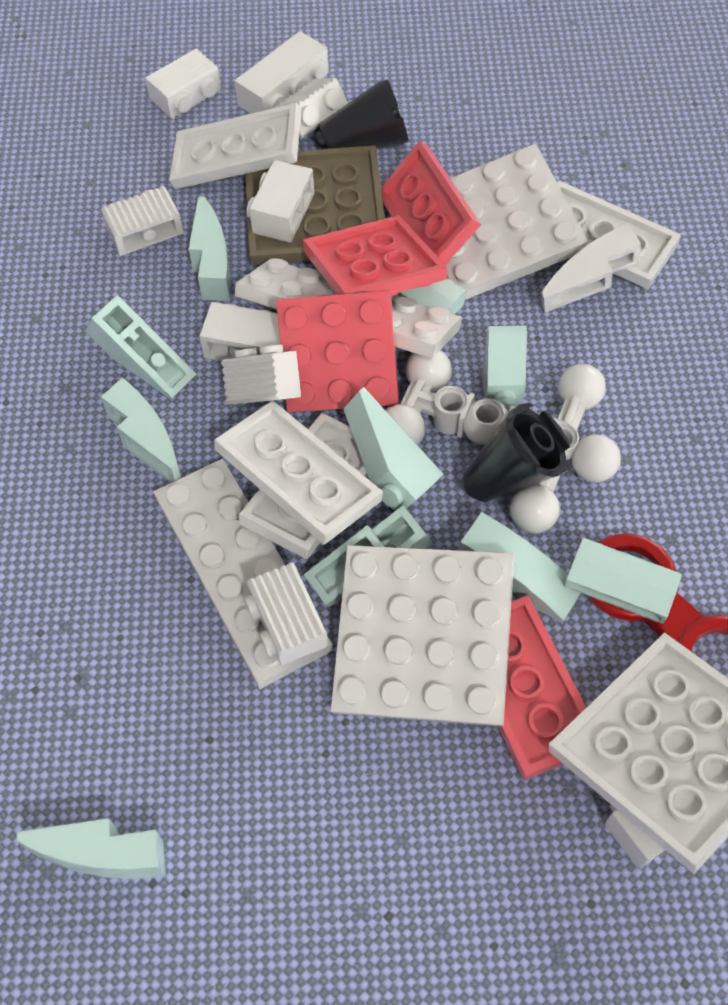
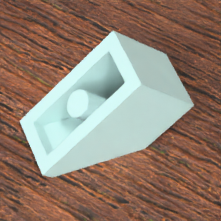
M488 326L482 370L484 398L494 399L502 403L506 409L511 406L516 407L523 402L526 387L527 326Z

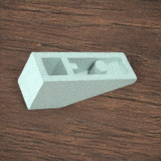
M118 295L91 318L85 330L111 358L170 400L197 375Z
M364 387L343 408L369 480L383 491L382 501L394 511L403 505L407 509L443 475L438 467Z

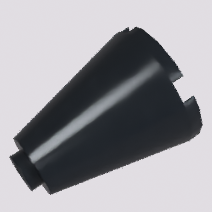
M388 79L379 81L320 122L321 130L315 132L321 149L374 145L378 149L399 146L409 142L405 123L400 115L398 103Z
M530 403L519 404L508 413L464 472V487L470 497L480 502H489L557 477L569 468L572 458L566 461L565 453L570 448L569 441L562 428L550 414L545 411L537 414L530 410L534 406Z

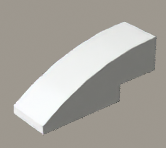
M630 222L599 237L568 260L542 291V308L544 313L611 288L613 272L639 263L641 244Z

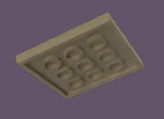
M376 145L298 151L297 162L291 164L313 169L314 196L291 243L252 233L251 219L248 218L251 265H262L267 260L273 258L283 259L288 263L311 261L304 253L303 239L385 219ZM269 169L246 173L247 206L250 198L255 197L259 190L262 174L264 172L268 173Z

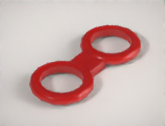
M622 533L609 535L597 542L619 551L639 553L654 564L676 571L674 561L664 548L645 536ZM677 592L664 624L588 596L598 609L612 618L629 622L644 620L659 636L666 633L691 652L694 643L707 634L722 633L728 635V616L721 614L703 616Z

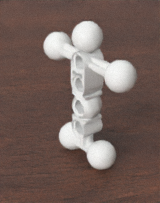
M440 350L433 359L416 353L411 354L405 367V373L410 385L401 404L389 407L385 411L417 446L423 440L426 430L421 412L433 416L434 426L441 433L457 434V437L462 438L465 432L468 439L478 445H485L508 413L515 407L511 406L508 412L502 403L494 399L482 398L474 401V393L470 392V394H467L458 386H446L451 378L452 367L446 353ZM579 363L568 367L559 379V396L564 403L558 418L553 419L562 428L569 441L570 448L565 451L566 461L572 458L571 464L577 475L588 482L601 483L616 474L620 467L621 455L615 441L605 435L591 434L579 441L577 430L585 410L596 407L604 397L606 390L605 378L600 370L590 364ZM560 475L516 492L510 502V514L518 528L526 533L540 534L549 530L556 523L560 514V505L554 491Z

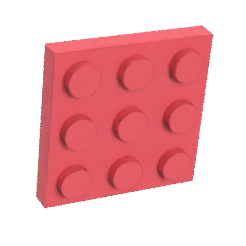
M400 215L303 239L304 253L336 294L391 290V296H394L399 292L418 287H427L432 283L447 280V266Z
M391 290L280 298L276 300L280 345H283V352L296 351L301 389V397L286 399L287 412L343 409L363 387L381 406H391L400 403Z

